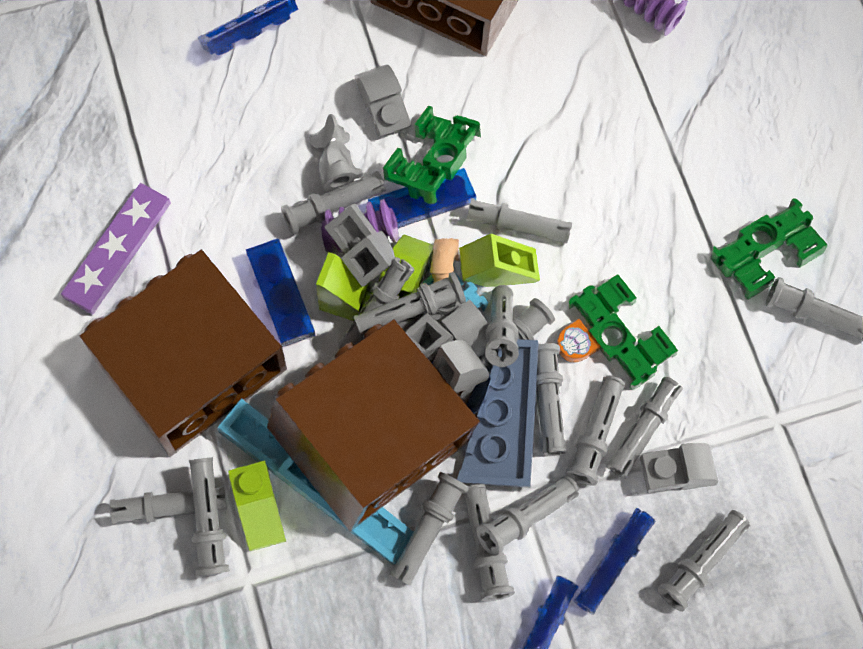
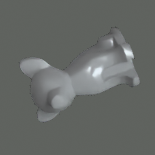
M329 114L325 126L318 134L309 136L312 146L324 148L319 162V172L322 180L321 188L324 192L335 190L363 176L362 170L353 165L351 153L344 145L350 141L349 133L345 132L344 128L338 125L334 114Z

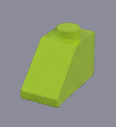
M492 233L459 247L463 281L472 282L483 287L530 284L540 281L535 248Z
M403 234L392 249L394 256L408 262L414 268V272L397 295L399 299L418 292L417 288L420 287L431 262L434 246ZM389 267L381 273L378 282H380Z
M328 252L316 282L319 310L354 321L353 316L359 314L372 294L371 282L362 287L342 259L336 254Z
M261 461L228 470L249 551L286 542L266 462Z

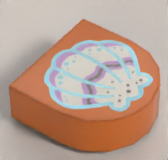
M580 319L564 328L557 340V344L560 345V356L569 362H581L599 351L601 347Z

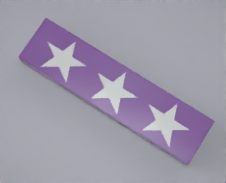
M140 182L62 291L61 296L63 299L93 315L170 206V198Z

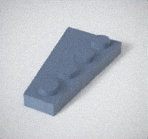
M518 339L516 342L519 349L517 360L512 365L506 367L493 365L490 374L492 379L484 403L477 414L480 423L470 437L462 468L457 477V480L463 484L531 488L538 340ZM498 349L499 357H502V349Z

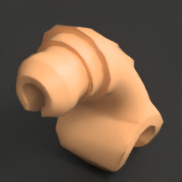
M442 238L434 241L430 273H432V278H434L433 283L448 278L449 273L454 271L453 263L454 261H459V239Z

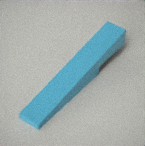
M241 398L220 423L218 432L257 462L265 461L271 473L347 529L268 430L267 424L269 420ZM382 507L349 532L391 564L395 565L414 531Z

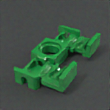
M428 105L414 124L416 138L423 140L425 137L434 139L433 146L422 160L423 165L420 162H417L415 165L413 160L411 163L407 162V158L403 157L402 149L397 147L382 169L384 180L408 187V193L411 198L418 199L421 196L424 197V202L434 204L437 202L436 191L445 179L452 180L467 159L466 148L474 136L481 138V127L479 121L459 115L453 117L452 124L451 120L434 116L433 107ZM444 155L453 157L451 161L444 163L436 160Z
M796 198L791 199L789 207L773 218L766 214L741 229L737 239L722 249L718 250L716 246L712 249L710 256L712 262L725 277H732L733 271L735 272L733 276L746 290L744 297L747 300L773 285L775 276L770 270L766 272L761 267V258L784 245L785 240L787 246L792 245V248L798 251L796 256L799 258L797 262L799 268L822 255L828 246L814 228L810 226L813 221V215L808 210L803 212L801 210L803 204ZM757 231H763L770 236L771 241L767 244L757 243L752 234ZM814 245H816V246H815L814 248H812L811 250L807 251L806 253H803V252H805L806 250H808V249H810L811 247H813ZM766 276L764 279L760 280L759 282L753 285V283Z
M617 273L596 289L598 291L596 294H594L595 286L589 285L583 289L581 295H574L569 299L568 308L570 310L575 306L591 327L589 332L601 346L600 351L609 362L615 359L632 380L629 388L635 390L654 377L657 366L671 356L672 358L675 357L679 350L660 326L651 330V337L645 341L640 338L637 340L638 344L634 346L636 338L618 317L617 313L619 312L618 307L625 302L633 305L636 303L637 297ZM617 329L622 335L620 344L616 346L607 345L602 339V334L605 330Z

